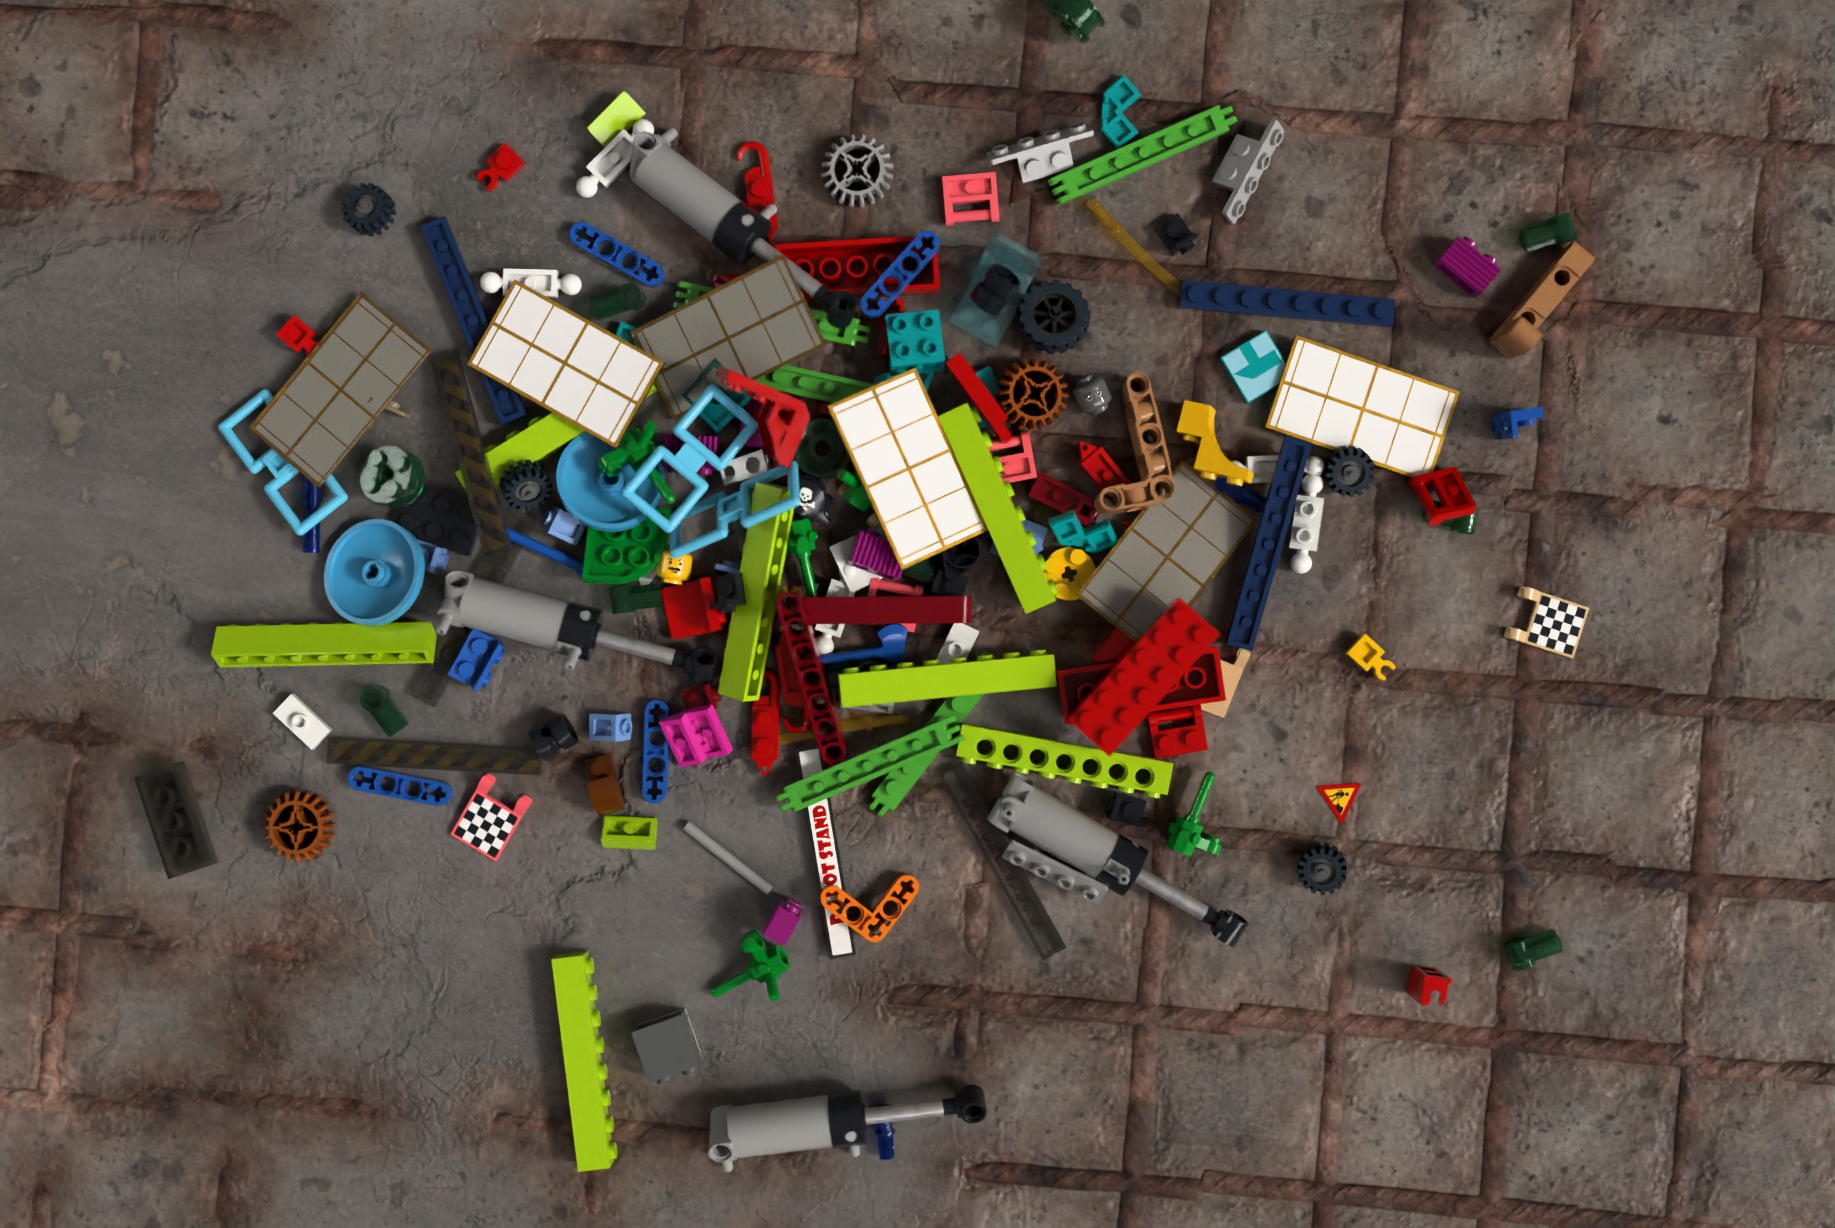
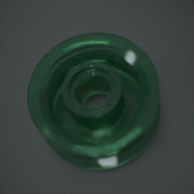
M1046 0L1047 3L1044 5L1053 17L1057 16L1061 21L1059 26L1068 36L1073 35L1080 43H1087L1089 41L1088 35L1097 26L1103 27L1105 25L1102 15L1090 0Z
M820 418L808 422L794 454L795 461L806 474L818 479L836 477L839 470H845L848 467L851 457L835 421ZM827 442L830 445V452L826 456L816 454L815 448L818 443Z
M383 446L372 451L366 458L360 474V483L364 494L371 501L394 509L406 507L414 502L420 495L425 481L424 467L419 458L395 446Z

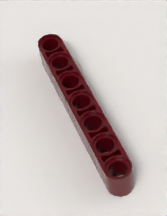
M785 585L780 589L776 601L780 620L821 757L827 764L837 765L845 757V736L803 593L796 585ZM791 595L795 597L797 602L790 605L786 604L783 601V597ZM792 621H800L803 623L804 628L796 630L791 627L790 623ZM807 646L812 652L804 655L798 651V648ZM814 671L819 677L817 679H809L805 673ZM821 696L826 702L817 704L813 701V698ZM829 721L833 724V727L823 728L820 723ZM835 745L840 748V751L833 753L827 748Z
M972 596L804 597L811 624L972 623ZM786 597V604L790 605L797 602L795 597ZM792 621L790 624H803V623H801L800 621Z

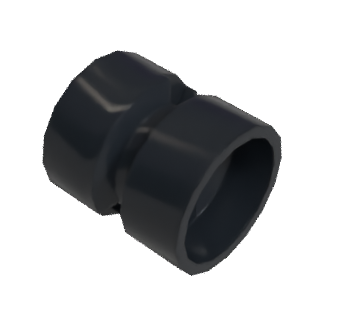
M993 263L985 273L984 281H980L970 296L972 301L981 310L990 315L997 316L1007 304V298H1011L1021 284L1018 277L1003 265Z
M560 713L548 720L547 726L541 724L528 731L532 745L544 761L559 754L560 748L566 750L579 743L578 735L564 713Z

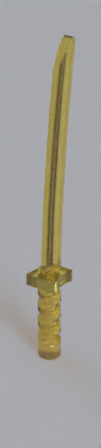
M1093 197L1086 205L1111 231L1109 236L1111 238L1115 237L1137 260L1180 297L1181 283L1146 253L1123 230L1125 226L1122 223L1118 225Z
M909 714L873 718L872 715H867L866 718L840 723L843 732L861 729L870 731L873 730V727L910 724ZM831 723L821 726L823 728H831L833 727V724ZM813 727L801 734L790 732L780 735L779 746L815 738Z

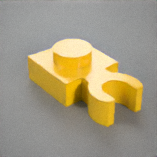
M1363 633L1346 651V654L1364 671H1368L1372 667L1374 675L1380 680L1386 679L1381 673V668L1384 665L1391 670L1396 668L1391 661L1380 658L1385 651L1367 634Z

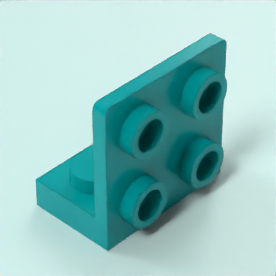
M938 310L887 314L885 316L890 353V376L900 375L913 368H916L918 373L943 371L945 353Z

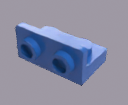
M1543 407L1494 413V419L1491 421L1493 434L1496 435L1497 440L1518 438L1519 426L1534 425L1535 419L1544 418Z
M471 629L451 664L447 675L471 686L473 690L478 692L481 686H487L492 676L490 670L493 664H498L504 655L505 650L502 649L504 646L502 641L485 632Z

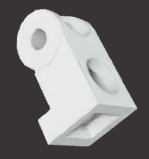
M761 449L732 459L720 473L724 486H729L772 469L766 451Z

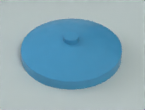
M584 432L567 445L558 462L556 485L563 506L577 521L599 531H624L643 523L648 517L621 495L622 488L635 472L627 464L622 467V471L616 476L609 477L604 474L598 466V461L607 453L618 449V447L616 446L615 448L594 435ZM660 460L655 468L665 481V471L662 466V460ZM648 476L634 491L655 510L657 509L662 496Z
M370 519L353 525L336 540L326 560L324 586L330 604L343 618L360 625L380 626L396 620L412 606L420 593L425 574L422 549L417 539L409 530L394 522L384 519Z

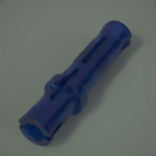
M305 475L304 496H301V502H304V520L319 509L321 502H323L321 487L319 488ZM320 522L303 535V553L321 552Z

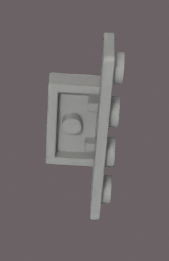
M1271 119L1260 141L1237 134L1212 179L1215 186L1232 191L1222 211L1224 217L1231 224H1235L1237 219L1243 215L1245 204L1250 195L1257 189L1258 180L1263 171L1268 168L1276 146H1279L1282 142L1284 129L1276 119Z
M1076 122L1071 124L1068 129L1061 131L1053 129L1043 133V136L1034 139L1033 137L1022 138L1018 140L1017 144L995 146L986 155L991 165L1016 158L1021 181L1025 183L1073 169L1074 164L1069 143L1093 136L1094 131L1089 123Z
M1012 840L1002 855V858L1010 861L1013 865L1020 866L1038 877L1045 878L1059 887L1083 897L1087 901L1098 904L1107 893L1108 886L1082 874V871L1037 845H1034L1032 850Z

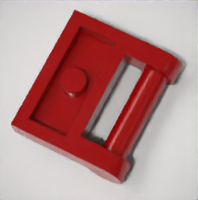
M1456 467L1416 475L1409 480V485L1421 500L1427 512L1426 518L1432 526L1439 525L1444 520L1475 514L1477 505ZM1432 485L1443 508L1437 509L1426 486Z
M1200 704L1156 713L1152 711L1147 715L1155 759L1208 750ZM1194 717L1195 724L1158 730L1157 723Z

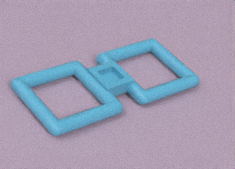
M710 384L673 428V433L685 443L682 448L674 455L664 446H658L622 488L621 495L665 532H673L708 489V483L696 474L706 461L716 470H724L758 429L757 420L716 385ZM712 398H715L746 425L720 458L686 430ZM661 459L695 486L669 519H666L634 492Z
M263 389L218 425V429L251 473L256 474L264 467H268L275 478L264 486V491L294 532L301 536L348 499V495L331 474L325 481V484L334 494V497L301 522L277 490L300 471L274 448H270L262 456L254 460L232 430L235 425L264 402L269 408L276 400L269 390Z
M792 460L789 468L780 465L740 484V491L727 496L725 492H719L698 501L682 520L717 505V529L681 544L680 522L673 532L670 533V556L676 559L725 538L728 535V523L741 518V525L748 528L800 504L797 462ZM788 474L789 498L752 514L751 490L755 489V484L768 483Z

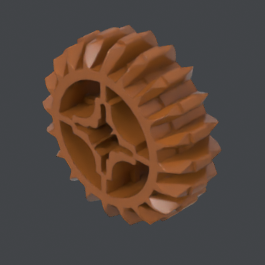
M1031 358L1030 364L1026 359L1020 360V366L1013 363L1011 365L1013 373L1009 370L1003 372L1008 381L1001 379L998 382L1000 386L1005 388L996 392V395L1004 396V400L999 401L998 405H1006L1007 409L1004 410V413L1006 415L1012 414L1009 423L1013 424L1019 419V429H1023L1026 423L1029 431H1033L1036 425L1039 430L1045 429V422L1048 425L1055 423L1052 416L1055 418L1062 417L1061 412L1057 408L1066 409L1067 404L1062 402L1061 399L1068 398L1069 394L1062 393L1061 389L1068 387V384L1059 383V379L1064 375L1063 373L1053 374L1057 368L1055 365L1046 369L1047 360H1042L1039 366L1037 358ZM1024 373L1038 374L1046 381L1036 384L1031 378L1028 379ZM1018 380L1020 382L1018 385L1021 389V394L1014 401L1013 389ZM1042 388L1034 396L1035 398L1023 401L1029 397L1028 395L1031 393V390ZM1051 388L1052 399L1047 409L1045 393ZM1028 404L1034 410H1038L1041 415L1030 416L1023 413L1019 408Z
M300 789L296 790L295 794L289 791L285 793V797L278 796L275 799L277 804L272 803L268 806L272 813H266L263 817L269 823L263 824L261 828L269 829V834L264 835V839L268 840L271 838L273 841L268 848L278 847L276 856H282L286 853L285 858L287 861L293 860L294 857L296 862H302L304 858L310 861L314 859L315 855H322L324 853L323 848L327 849L331 846L328 839L335 838L336 834L330 831V829L337 827V823L330 822V818L335 817L336 813L327 812L331 804L321 805L323 796L320 795L314 798L313 791H308L304 794L303 790ZM294 805V811L291 812L290 820L282 822L286 810ZM308 809L312 811L317 820L310 818ZM299 822V824L302 823L303 826L309 827L300 830V828H297V826L290 825ZM318 830L315 840L306 847L309 832ZM283 832L290 835L291 842L285 837Z

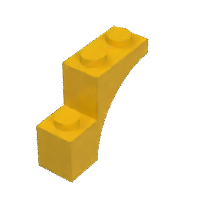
M1185 400L1177 432L1184 436V441L1199 444V440H1201L1194 469L1201 473L1200 477L1216 481L1217 477L1226 478V483L1235 486H1242L1243 482L1251 484L1253 473L1249 469L1242 468L1229 461L1217 443L1214 431L1216 410L1211 405Z

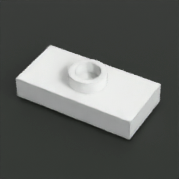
M954 623L936 660H940V665L951 664L950 659L966 657L967 659L980 631L963 623Z
M290 694L273 712L311 750L315 749L332 731L295 694Z

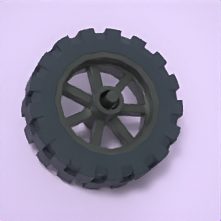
M1048 280L1043 281L1039 286H1032L1029 292L1023 296L1018 310L1017 324L1020 326L1019 332L1021 336L1024 335L1025 342L1028 345L1032 344L1035 346V350L1040 352L1044 350L1047 351V354H1054L1055 352L1061 354L1067 352L1069 348H1075L1078 342L1084 338L1091 314L1090 310H1088L1089 304L1086 298L1083 299L1082 292L1079 289L1075 290L1072 288L1073 285L1066 282V284H1063L1059 280H1053L1048 283ZM1049 302H1058L1057 306L1051 307ZM1043 303L1047 312L1038 311L1035 309L1037 308V306ZM1061 306H1066L1069 311L1062 312ZM1035 317L1045 318L1046 320L1038 325ZM1073 317L1072 326L1062 320V318ZM1060 325L1066 331L1057 333V326ZM1046 326L1051 328L1052 333L1045 331L1043 328Z

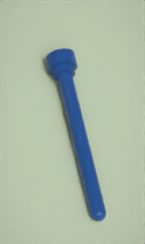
M478 516L476 523L482 527L480 517ZM503 525L507 539L576 570V573L582 579L584 559L580 561Z

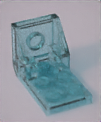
M994 232L975 271V275L949 323L997 348L1023 296L1037 274L1043 257ZM993 263L1008 268L1018 277L1021 284L1011 298H1007V304L997 316L990 315L981 310L972 301L970 296L980 281H984L985 273Z

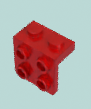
M713 577L702 578L697 581L683 583L682 585L665 587L662 590L669 629L673 639L677 640L725 629L724 623H727L726 614H720L717 609H709V603L718 602L716 583Z

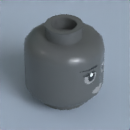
M1087 374L1076 380L1078 385L1073 388L1072 395L1081 412L1089 413L1092 416L1109 407L1108 403L1111 401V393L1103 377H1092L1091 374Z

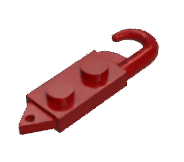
M748 141L739 147L737 160L741 161L743 153L749 149L755 150L758 154L759 166L752 168L746 173L745 186L748 205L760 213L770 203L775 204L769 155L761 143ZM777 212L769 219L771 229L767 236L769 238L768 244H771L775 231L779 230Z
M1082 441L1078 442L1081 458L1079 465L1100 491L1122 483L1124 485L1131 484L1102 446L1095 447ZM1104 495L1108 499V501L1112 505H1114L1113 498H1111L1108 495ZM1146 508L1138 510L1139 513H1141L1142 510L1146 511ZM1126 520L1122 521V525L1127 529L1132 524Z
M783 630L778 645L774 646L783 697L786 703L791 706H802L804 722L800 726H793L787 718L783 719V723L788 731L801 734L807 732L812 727V723ZM799 647L798 651L801 654H804L803 647Z
M767 669L764 670L763 677L767 678L770 683L769 696L760 697L752 706L751 759L755 760L764 777L767 776L775 761L779 760L780 682L776 674ZM764 766L767 767V771H763Z

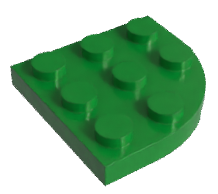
M656 509L666 519L671 517V509ZM649 518L638 526L618 532H605L588 527L582 575L583 583L624 584L645 576L657 566L661 554L667 549L670 533L665 532Z

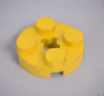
M1066 547L1056 550L1046 560L1048 569L1044 570V573L1048 580L1053 579L1059 594L1055 595V597L1072 601L1080 599L1076 594L1096 569L1092 559L1084 551ZM1067 566L1071 570H1076V575L1073 576L1074 580L1069 582L1068 578H1062V573L1065 572V567Z

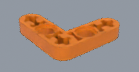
M910 874L899 875L872 911L868 910L836 885L825 886L820 892L819 899L827 910L871 942H878L886 936L917 895L919 884L915 877ZM911 880L910 886L912 890L910 892L907 890L903 892L901 897L905 900L901 903L897 897L891 894L893 891L899 894L902 890L900 883ZM837 891L836 897L843 903L845 898L849 899L842 906L840 913L836 911L840 907L835 902L826 903L828 900L825 896L827 892L833 893ZM889 900L897 903V911L892 915H887L883 912V905ZM851 906H857L860 909V916L854 921L846 918V910ZM879 912L889 922L885 925L882 921L878 925L880 933L878 935L873 933L870 936L868 935L870 933L868 925L877 924L880 919L875 915Z

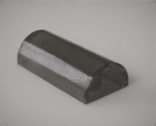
M185 761L135 777L134 780L167 878L171 879L218 863Z

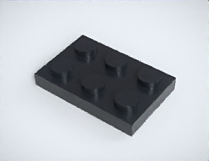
M414 480L409 482L395 522L409 530L417 539L466 556L472 555L481 526H478L476 523V518L479 514L474 501Z

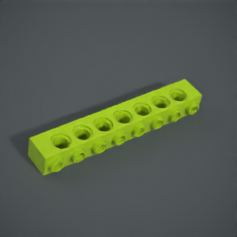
M961 723L959 735H963L965 740L957 743L956 756L961 757V762L976 764V760L986 761L987 767L1002 769L1003 765L1013 766L1014 772L1028 774L1029 770L1040 771L1039 776L1055 779V774L1066 776L1065 781L1081 784L1082 779L1092 781V786L1107 788L1108 784L1118 786V791L1134 793V789L1145 791V796L1160 798V794L1168 795L1174 764L1171 761L1114 751L1109 757L1097 747ZM984 739L992 743L991 751L986 754H982L977 750V744ZM1009 744L1018 747L1017 756L1011 759L1003 755L1004 748ZM1035 749H1040L1044 752V759L1040 763L1030 761V754ZM1061 754L1070 756V764L1066 768H1059L1056 765V759ZM1088 759L1095 760L1097 764L1096 769L1092 773H1086L1082 768L1083 763ZM1114 764H1120L1123 768L1122 774L1117 778H1112L1109 775V769ZM1147 769L1149 772L1148 779L1143 783L1137 782L1135 778L1137 771Z

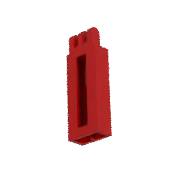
M959 352L946 362L945 367L972 404L976 406L980 415L1001 443H1009L1012 435L1004 425L1008 417Z

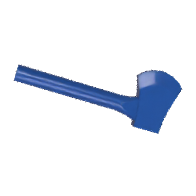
M901 624L885 625L877 632L882 642L881 645L866 649L821 655L823 665L872 658L885 659L887 664L904 661V648L908 629Z

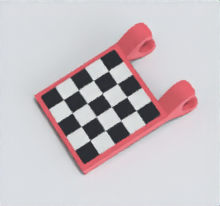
M488 773L481 778L476 791L450 835L492 860L497 861L523 815L531 805L532 798L524 795L519 798L514 810L487 794L496 781V777Z

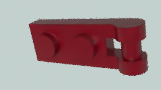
M1042 472L1039 473L1028 494L1029 497L1061 514L1074 510L1081 525L1086 528L1097 524L1095 521L1100 513L1096 511L1092 498ZM1083 505L1090 508L1086 517L1079 513Z

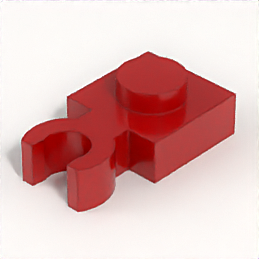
M504 143L486 161L491 168L480 171L476 178L482 182L486 177H490L491 183L486 188L492 192L498 187V180L501 177L508 182L526 163Z
M293 315L276 334L297 353L305 348L309 359L313 356V349L323 344V342L312 339L316 332L296 315Z

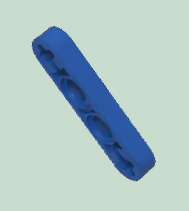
M578 222L571 227L570 239L582 250L648 287H658L664 282L665 272L655 261L587 223ZM587 229L586 233L595 240L592 249L589 248L592 246V243L586 239H582L579 242V237L576 235L578 231L583 232ZM604 241L611 242L613 245V251L606 256L599 253V245ZM628 254L636 257V265L631 269L624 268L622 265L623 257ZM642 261L646 262L643 264V267L649 271H653L654 268L657 269L656 273L659 275L657 279L652 278L648 281L649 277L647 274L640 270Z
M923 231L918 234L865 293L860 304L864 315L869 318H876L882 315L939 250L940 241L934 232ZM923 238L925 240L931 238L933 239L932 246L934 248L932 250L926 248L922 252V256L925 257L922 261L918 254L911 250L915 248L918 252L923 246L921 240ZM907 257H912L917 261L916 269L911 272L905 271L901 266L903 259ZM893 277L897 279L899 287L896 291L888 292L884 289L883 283L887 278ZM879 288L880 292L889 299L885 301L882 297L878 301L879 310L872 309L868 311V303L866 301L868 299L874 301L879 296V293L875 292V290Z
M661 699L653 700L647 704L644 719L642 793L644 799L652 804L663 801L668 793L669 743L665 735L664 742L658 746L653 745L649 738L650 734L655 730L663 733L661 726L650 727V722H656V715L651 713V709L655 708L656 704H660V709H664L665 713L660 715L659 722L669 717L671 713L668 703ZM658 757L663 761V769L660 772H653L649 768L651 758ZM648 775L652 777L663 776V780H657V788L662 789V793L658 794L657 798H653V794L648 792V789H651L654 785V779L648 780Z
M358 766L353 768L348 774L349 785L358 791L434 806L448 803L453 796L451 785L441 780L370 766ZM363 771L364 777H375L374 782L365 781L360 785V780L356 779V775L361 774ZM384 776H390L394 780V787L390 791L383 789L381 786V780ZM410 781H416L420 785V792L416 796L410 795L407 791V785ZM427 783L430 784L429 790H437L439 787H442V792L446 793V796L438 800V795L426 794Z

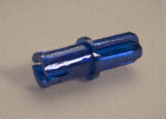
M1218 478L1215 484V488L1218 491L1235 499L1237 504L1241 502L1258 513L1263 511L1266 497L1249 489L1247 484L1235 486L1226 483V478Z
M881 1104L875 1107L888 1106L890 1104ZM892 1122L878 1123L877 1129L874 1132L878 1137L879 1158L881 1160H890L895 1156L893 1134L896 1131L892 1126Z

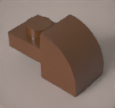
M607 754L585 760L589 781L586 782L596 813L600 816L625 809L613 756Z

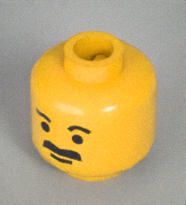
M669 545V549L664 550L656 566V575L661 577V582L682 585V581H687L690 578L693 557L690 554H686L676 559L672 558Z

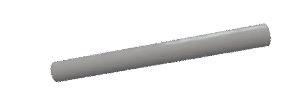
M689 821L683 828L685 832L767 895L773 888L772 885Z

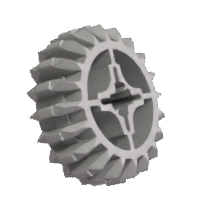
M851 134V142L847 143L845 138L842 137L840 138L841 147L835 143L831 145L832 150L835 152L834 154L831 152L825 153V157L831 162H822V168L829 171H825L821 175L822 179L829 180L824 184L825 189L834 188L830 193L832 198L841 194L839 197L840 204H844L846 199H849V207L853 208L855 201H859L860 207L864 208L865 199H868L869 203L873 205L875 204L874 195L880 199L884 197L880 188L884 190L890 189V185L885 181L893 180V174L887 172L893 169V163H885L891 157L889 153L881 154L885 149L883 144L874 148L876 144L875 138H871L869 143H866V135L862 134L860 141H856L855 135ZM864 152L869 155L865 154L863 157L856 159L850 156L849 153ZM841 160L847 168V172L839 183L835 172ZM876 160L880 172L874 183L868 174V170ZM852 167H862L863 176H858L857 174L854 176ZM858 183L862 184L867 189L862 191H852L847 189V187L850 188L852 185Z

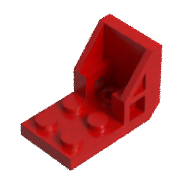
M719 365L715 375L722 378V385L740 393L745 388L747 389L745 395L761 401L756 414V420L766 455L777 463L789 468L810 419L806 404Z

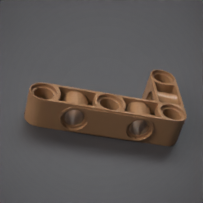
M1572 241L1488 342L1508 359L1530 351L1543 335L1537 328L1589 268L1595 257L1576 241ZM1556 273L1563 277L1562 285H1558L1555 282L1554 276ZM1521 314L1527 316L1529 322L1526 319H1524L1521 316Z
M1141 372L1131 374L1121 386L1126 420L1141 481L1127 485L1122 483L1103 489L1094 500L1096 511L1102 515L1132 512L1160 505L1170 499L1175 492L1170 459L1150 380ZM1130 382L1138 383L1141 392L1133 391L1130 387ZM1143 433H1147L1152 437L1153 444L1144 442L1142 438ZM1155 485H1160L1164 488L1165 496H1159L1155 492ZM1104 495L1113 498V507H1108L1104 504Z

